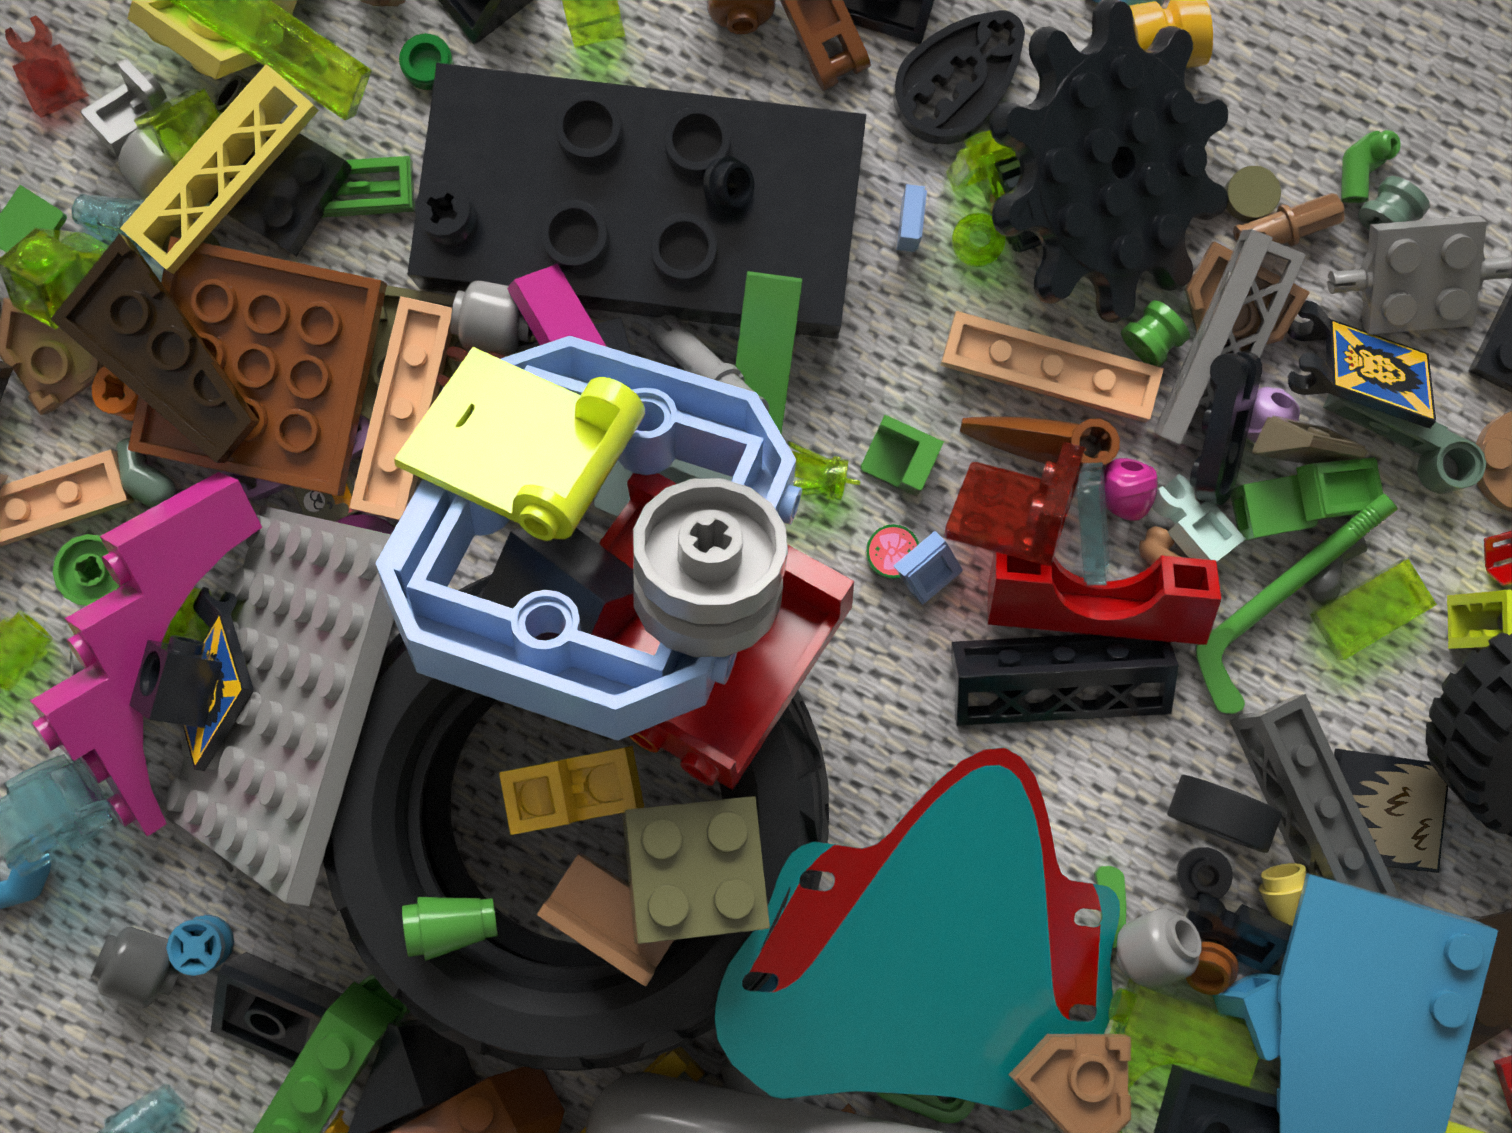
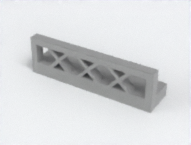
M1242 230L1154 430L1155 433L1176 443H1183L1202 451L1204 440L1188 434L1186 431L1197 407L1206 402L1211 404L1214 401L1216 390L1213 391L1209 381L1211 378L1210 366L1217 356L1228 352L1238 353L1240 352V347L1250 343L1251 345L1247 352H1252L1260 358L1306 254L1272 241L1273 237L1256 230ZM1266 252L1288 260L1279 282L1259 290L1255 277ZM1274 292L1266 309L1262 297ZM1254 301L1261 318V323L1255 334L1236 341L1232 328L1244 304Z

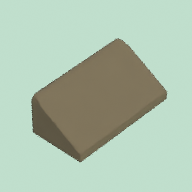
M1273 415L1272 417H1267L1252 453L1254 455L1301 464H1313L1365 458L1368 450L1365 449L1366 446L1327 427Z

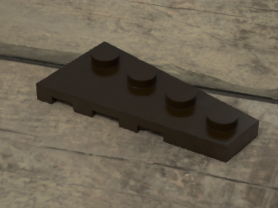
M119 234L50 319L216 463L225 464L259 423V420L131 239Z

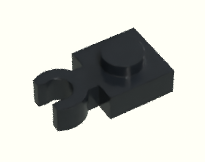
M1201 894L1199 896L1196 912L1189 910L1186 914V918L1196 927L1200 939H1216L1217 944L1230 950L1238 962L1267 974L1287 949L1292 930L1291 925L1244 904H1241L1235 913L1225 908V905L1218 898L1208 894Z

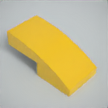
M633 746L499 772L510 835L624 813L628 809L644 808Z

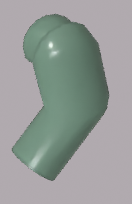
M130 438L123 439L117 443L120 479L122 487L127 494L151 507H155L178 494L174 482L168 476L147 464L146 454L128 450Z

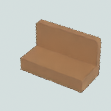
M581 852L577 854L551 896L544 902L537 913L540 918L644 986H647L654 975L657 965L673 942V940L641 944L634 943L629 884Z

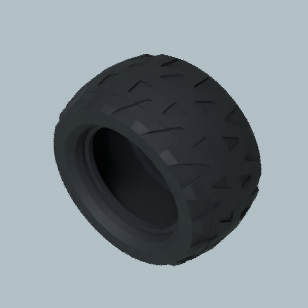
M491 575L470 583L458 591L482 598ZM399 633L385 648L323 857L328 884L336 909L342 915L349 937L359 956L382 987L394 999H399L422 1023L456 1044L484 1056L489 1055L511 1064L542 1070L582 1071L611 1068L638 1062L681 1047L715 1028V1007L723 976L729 963L753 931L673 940L657 965L654 975L647 986L640 984L580 943L552 939L530 931L506 917L495 906L498 936L485 938L483 941L425 961L424 955L408 957L402 906L418 903L417 897L487 899L477 888L461 860L454 838L450 805L455 768L461 751L478 721L498 700L417 673L402 636ZM799 690L734 789L732 790L719 782L722 800L752 796L756 798L767 906L772 897L780 871L791 853L799 847L812 842L828 843L829 787L825 762L815 726ZM806 870L800 877L801 887L818 890L823 871ZM789 887L788 892H787V894H786V896H785V898H784V900H783V902H782V904H781V906H780V909H779V911H778V913H777V915H776V917H775V919H774V921H773V924H772V926H771V928H770V930H769V932H768V934H767V936H766V939H765V941H764V943H763V945H762L760 951L762 950V948H763L764 944L766 943V941H767L769 935L771 934L773 928L775 927V925H776V923H777V921H778V919H779V917H780L782 908L785 909V906H786V903H787V899H788V896H789V893H790V887ZM749 972L744 976L742 986L746 990L758 991L772 974Z

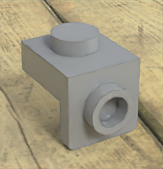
M127 59L117 64L125 84L80 111L87 126L116 157L120 155L125 138L135 129L171 124L162 105V101L167 99V96L160 83L148 70L141 74Z

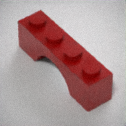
M996 540L988 581L987 625L1207 645L1221 603L1216 560L1161 555L1149 568L1135 576L1116 581H1095L1079 577L1066 570L1056 559L1051 545Z

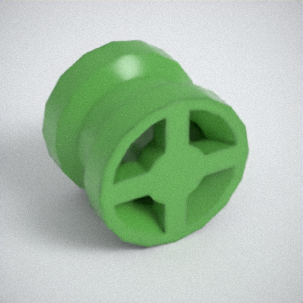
M1153 300L1143 309L1144 316L1138 322H1130L1121 330V336L1125 344L1144 363L1161 367L1167 361V352L1173 347H1180L1190 339V332L1183 320L1171 308L1160 301Z

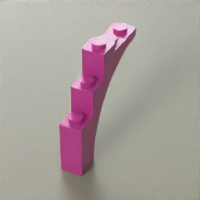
M220 472L209 476L100 536L108 551V554L102 556V561L113 580L121 587L65 618L74 636L67 639V643L85 669L30 700L40 717L31 724L47 749L51 752L59 747L73 761L81 758L86 769L98 784L104 780L107 781L114 795L106 799L120 823L124 827L133 823L147 837L167 825L150 785L143 750V715L129 705L147 641L162 642L171 620L196 583L228 551L262 528L239 480Z

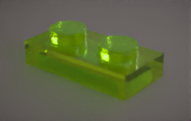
M1409 558L1397 561L1340 595L1335 600L1328 602L1310 613V616L1336 659L1346 660L1437 604Z

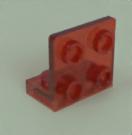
M1064 442L1057 463L1047 461L1041 478L979 462H972L946 524L945 538L1051 566L1075 494L1085 447Z

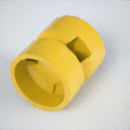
M1170 0L1168 7L1165 9L1156 1L1129 5L1133 13L1135 38L1143 50L1152 44L1160 29L1165 26H1177L1189 32L1193 41V50L1186 69L1205 66L1209 63L1213 50V25L1209 5L1206 0Z

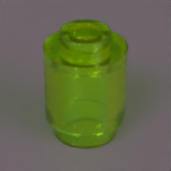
M20 610L12 618L4 617L0 621V688L6 691H11L48 653L45 647L53 640L51 634L36 620Z

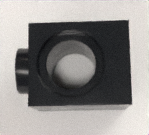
M172 635L169 643L148 640L129 705L149 720L204 728L222 662L204 651L205 643L195 639Z

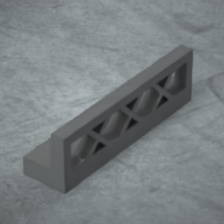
M1306 694L1293 696L1264 711L1243 714L1229 720L1268 805L1282 811L1278 827L1294 862L1304 865L1306 872L1309 874L1400 899Z

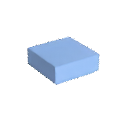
M909 184L905 186L901 202L896 250L910 252L918 250L924 224L927 196L925 186Z
M936 531L894 565L909 591L922 605L963 571L947 542Z

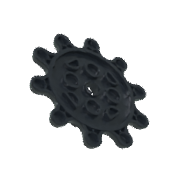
M1101 0L1095 6L1092 15L1091 40L1082 51H1078L1073 46L1069 37L1064 32L1054 27L1047 26L1037 29L1029 42V56L1039 76V91L1036 98L1027 106H1021L1015 102L1001 103L993 110L990 117L992 137L1001 146L1008 147L1015 152L1020 163V178L1016 186L1010 192L1000 196L993 206L992 220L995 229L1001 235L1007 237L1016 236L1028 230L1034 232L1039 237L1043 247V256L1034 277V290L1040 301L1046 304L1058 303L1068 297L1077 282L1082 277H1085L1094 286L1097 313L1103 321L1108 323H1117L1128 318L1133 313L1136 303L1137 283L1144 271H1149L1154 276L1157 284L1167 291L1177 290L1188 284L1193 275V264L1185 246L1187 227L1193 217L1199 220H1210L1222 214L1228 204L1226 189L1210 179L1205 171L1207 165L1205 146L1213 134L1225 127L1228 121V108L1222 100L1210 95L1194 99L1193 95L1186 89L1185 70L1193 50L1191 35L1186 30L1177 26H1165L1158 31L1152 44L1143 50L1135 38L1132 10L1127 3L1120 0ZM1118 151L1119 155H1125L1126 160L1121 161V170L1116 177L1113 173L1111 162Z

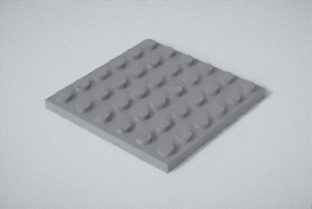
M261 505L259 515L256 516L262 528L245 539L246 545L249 546L243 567H239L234 573L230 585V592L237 599L236 606L230 615L254 692L205 771L194 770L186 737L184 736L182 754L185 758L179 778L173 779L167 791L166 808L169 810L167 817L283 902L309 907L394 621V617L385 599L376 567V561L391 534Z

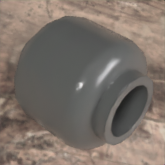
M134 927L124 928L117 937L108 934L91 974V977L99 979L98 990L100 994L139 1008L150 1006L158 993L169 996L179 971L169 961L166 949L168 939Z

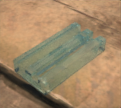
M1103 462L1084 463L1080 469L1077 484L1084 582H1087V585H1106L1108 565L1110 564L1104 467Z

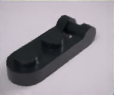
M1252 352L1222 354L1217 356L1210 366V375L1217 384L1214 401L1206 409L1202 420V433L1206 435L1202 454L1194 462L1190 473V485L1195 487V495L1199 500L1223 505L1229 499L1235 487L1262 375L1263 365L1261 359Z

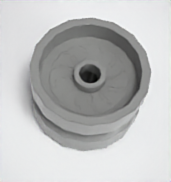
M723 478L690 479L667 487L644 506L633 528L634 609L645 630L667 648L693 657H726L752 647L772 628L782 600L783 576L786 570L788 555L786 526L773 504L751 487Z

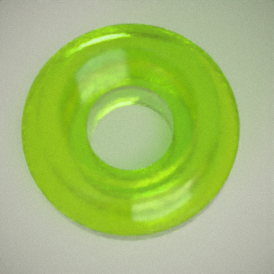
M973 213L965 216L957 223L952 234L951 243L953 251L960 261L969 266L984 267L996 261L1001 255L1005 246V236L995 229L992 216L984 213ZM974 231L984 232L988 237V244L983 247L975 246L970 240V234Z

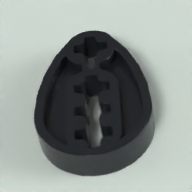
M1006 10L972 15L952 23L931 35L905 57L896 75L893 101L900 121L909 132L929 143L952 144L969 138L980 129L1007 92L1020 61L1025 29L1019 17ZM991 28L997 33L1001 32L1004 28L1010 32L1007 41L1009 47L1001 42L992 47L987 53H981L985 50L990 40ZM955 64L961 69L967 64L972 66V83L966 79L960 80L952 94L954 101L944 97L937 103L934 111L936 119L933 120L926 115L919 120L914 116L917 109L915 101L918 100L924 105L927 104L934 96L935 82L943 87L951 81L955 70L952 65Z

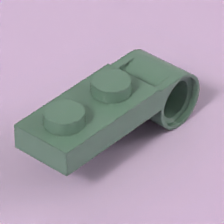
M1331 394L1326 399L1323 408L1421 454L1417 466L1418 477L1423 486L1434 493L1445 494L1471 487L1478 483L1485 473L1486 459L1482 450L1475 443L1448 431V427L1438 422H1435L1431 429ZM1445 455L1452 457L1457 464L1458 473L1455 480L1450 478L1444 471L1443 459Z

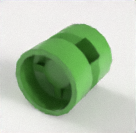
M85 534L72 538L61 547L54 559L53 577L55 585L64 598L77 605L87 606L121 587L113 580L102 561V556L108 554V551L99 535Z

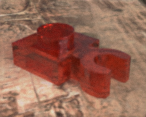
M35 15L30 18L31 23L35 27L33 39L28 42H22L19 34L11 27L5 30V37L8 44L26 59L12 67L34 113L43 118L89 96L67 49L60 43L51 47V30Z

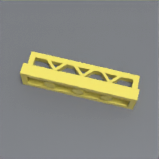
M266 64L120 229L161 266L174 274L319 110ZM294 105L298 106L284 123L278 124ZM255 149V155L246 165H242ZM218 192V197L212 202V204L210 206H205L211 200V198ZM181 226L182 237L168 253H165L162 250L165 239L175 228Z

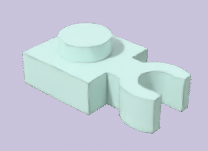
M1178 474L1165 488L1162 486L1157 490L1152 508L1159 515L1170 518L1175 523L1168 533L1189 558L1216 560L1218 562L1246 539L1216 504L1205 501L1200 505L1195 499L1193 487L1182 475Z

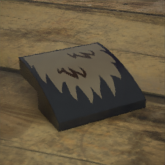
M1335 748L1334 756L1385 866L1439 873L1449 786L1438 775V772L1429 761Z

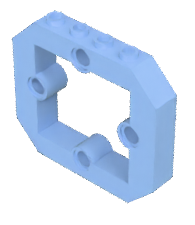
M567 336L501 359L578 395H581L589 381L596 377L611 378L623 383L639 396L645 407L643 420L618 459L625 469L635 474L651 475L667 469L677 459L733 477L732 482L751 487L773 504L783 523L792 524L802 495V488L793 485L796 459L756 392L573 336ZM424 479L420 482L376 561L385 599L417 673L617 741L706 705L714 683L726 684L736 659L737 652L726 657H693L667 648L661 642L654 656L582 632L576 605L569 597L557 591L542 590L532 592L523 597L512 609L449 588L448 585L475 535L493 534L504 528L510 519ZM553 632L559 634L558 637L552 640L543 641L535 639L541 633Z

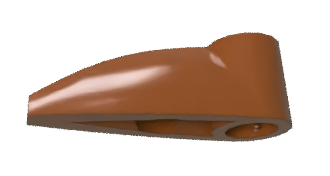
M1030 417L962 418L959 431L973 439L1008 453L1081 473H1092L1101 469L1116 457L1120 448V437L1117 430L1109 422L1102 419H1088L1077 424ZM1089 435L1097 438L1094 442L1095 445L1101 444V451L1091 458L1084 454L1087 450L1086 448H1080V442Z

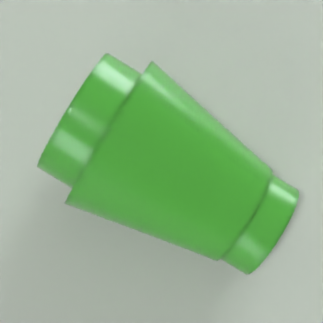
M417 897L418 903L402 906L408 957L424 955L425 961L483 941L485 938L498 936L493 898L480 900V898Z

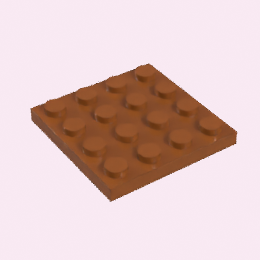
M170 236L167 253L180 238ZM201 243L174 274L164 268L161 283L252 410L259 423L225 464L216 463L138 396L128 450L331 495L344 496L387 283L374 278Z

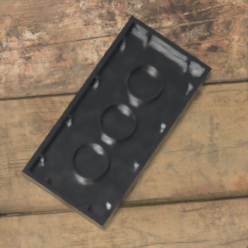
M436 63L419 193L426 186L434 182L448 181L458 185L467 194L476 209L478 226L475 234L468 242L457 247H445L437 244L427 235L415 216L407 275L419 289L457 293L458 291L465 292L470 283L474 281H486L509 286L514 279L558 264L584 309L658 318L671 314L683 321L740 327L748 271L802 278L795 334L838 339L843 315L866 114ZM720 156H732L748 165L755 181L751 200L745 206L731 213H722L714 210L707 202L703 189L704 174L708 165ZM451 203L450 205H447V206H443V207H440V206H439V208H441V209L444 210V209H446V208H451L453 205H452V203Z

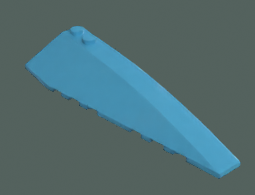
M1306 873L1278 979V1003L1281 1004L1280 1030H1277L1278 1055L1280 1056V1088H1277V1112L1280 1114L1279 1133H1445L1498 930L1468 917Z

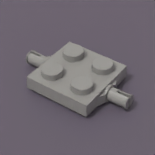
M1478 215L1370 224L1368 252L1361 264V268L1330 271L1328 278L1331 281H1327V286L1330 294L1360 291L1363 300L1362 329L1369 335L1475 326L1478 293L1483 281L1512 279V255L1508 257L1485 258L1484 243L1487 221Z

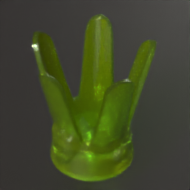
M788 441L789 446L798 451L791 452L796 459L794 477L801 478V480L794 481L793 485L802 488L801 496L822 495L827 500L836 499L841 501L845 483L861 484L860 480L846 478L848 459H842L839 456L826 458Z

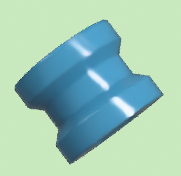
M207 914L185 921L177 926L168 938L166 949L169 961L182 974L191 976L205 974L228 959L234 945L233 932L227 922L218 916ZM209 940H210V949H209V950H210L211 952H207V948H208L207 942H208Z

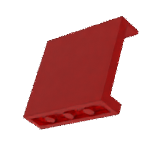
M633 473L627 481L630 501L598 544L633 569V528L644 506L665 488L677 483L659 473L651 475ZM788 544L781 606L773 626L752 647L737 652L734 666L726 684L714 683L706 705L629 736L635 743L650 752L657 753L660 748H663L682 760L680 762L682 769L703 784L712 786L715 781H718L726 787L734 789L852 608L854 581ZM637 613L611 640L612 642L654 656L660 644L656 638L645 630Z

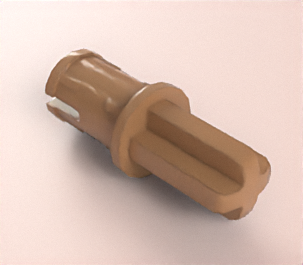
M1329 193L1293 207H1289L1286 204L1280 205L1274 214L1243 225L1234 226L1233 234L1236 241L1239 239L1242 230L1253 229L1273 237L1272 241L1279 244L1288 243L1290 246H1295L1299 243L1301 237L1340 224L1344 220L1345 209L1338 195Z

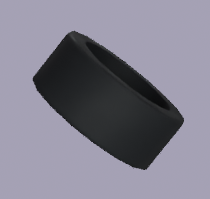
M1183 774L1179 779L1167 815L1225 840L1262 853H1268L1279 825L1282 811L1226 787Z

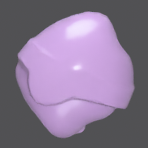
M1263 387L1258 389L1247 438L1256 443L1267 417H1272L1273 415L1299 421L1300 408L1294 398L1280 388Z

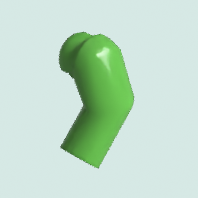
M1391 130L1382 132L1372 131L1345 151L1342 158L1341 202L1364 203L1369 200V174L1387 160L1395 158L1400 151L1401 142L1395 132Z

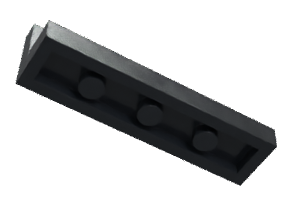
M1093 634L955 641L951 643V661L956 682V726L1172 714L1179 664L1171 642ZM1143 683H1160L1159 696L1135 697L1130 692ZM1088 686H1102L1107 690L1095 700H1081L1076 696ZM1033 689H1048L1053 693L1046 700L1039 703H1028L1022 699ZM993 692L999 696L989 705L968 706L969 693Z

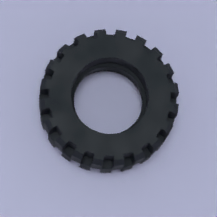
M1500 633L1489 639L1490 645L1477 653L1473 650L1462 660L1464 666L1456 674L1450 672L1442 683L1443 694L1440 698L1434 697L1429 709V718L1432 721L1426 722L1425 743L1428 746L1427 756L1431 765L1472 815L1481 821L1486 828L1512 837V634Z

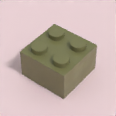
M755 796L628 809L624 811L622 820L634 943L641 944L770 929Z

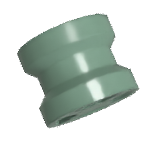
M1390 176L1386 177L1377 189L1378 197L1375 200L1367 201L1358 212V217L1362 225L1370 231V224L1420 220L1429 210L1430 203L1426 195L1416 185L1401 177Z

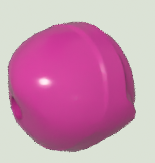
M1119 458L1111 461L1104 469L1102 491L1098 494L1101 503L1108 511L1128 521L1142 519L1148 514L1156 498L1158 487L1156 471L1153 467L1134 459Z

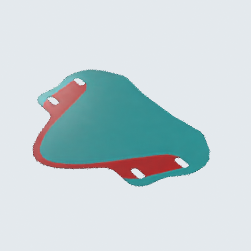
M1004 747L983 749L959 761L938 779L878 843L864 848L812 842L792 852L780 871L768 904L770 928L790 887L785 909L782 908L780 917L761 951L760 949L770 929L754 930L738 950L725 971L715 1007L717 1040L729 1061L754 1084L772 1097L786 1099L843 1092H880L955 1097L1008 1111L1021 1110L1033 1104V1102L1022 1092V1089L1008 1074L1047 1034H1104L1113 1008L1110 960L1119 921V899L1116 893L1108 886L1072 881L1061 873L1056 858L1048 813L1034 773L1022 757ZM806 870L830 872L834 876V884L826 891L806 889L801 887L800 877ZM1083 908L1099 910L1102 913V921L1096 927L1077 925L1074 921L1075 914ZM749 972L771 973L777 976L778 984L770 992L750 991L743 988L742 980ZM1077 1004L1095 1006L1097 1010L1095 1018L1089 1022L1070 1020L1069 1011Z

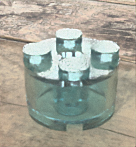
M65 754L44 761L4 783L7 788V795L0 799V856L7 868H15L19 876L23 877L48 864L52 860L49 854L62 846L69 844L72 850H76L103 833L100 828L113 819L111 816L112 808L107 802V798L100 786L86 769L81 758L75 761L70 758L68 761Z

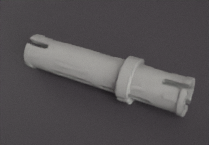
M668 314L661 317L662 321L672 329L670 332H667L657 321L653 324L650 331L651 340L661 347L685 371L754 392L744 382V376L736 366L730 363H723L681 324V321L675 315ZM759 396L766 410L769 412L768 402L762 396Z

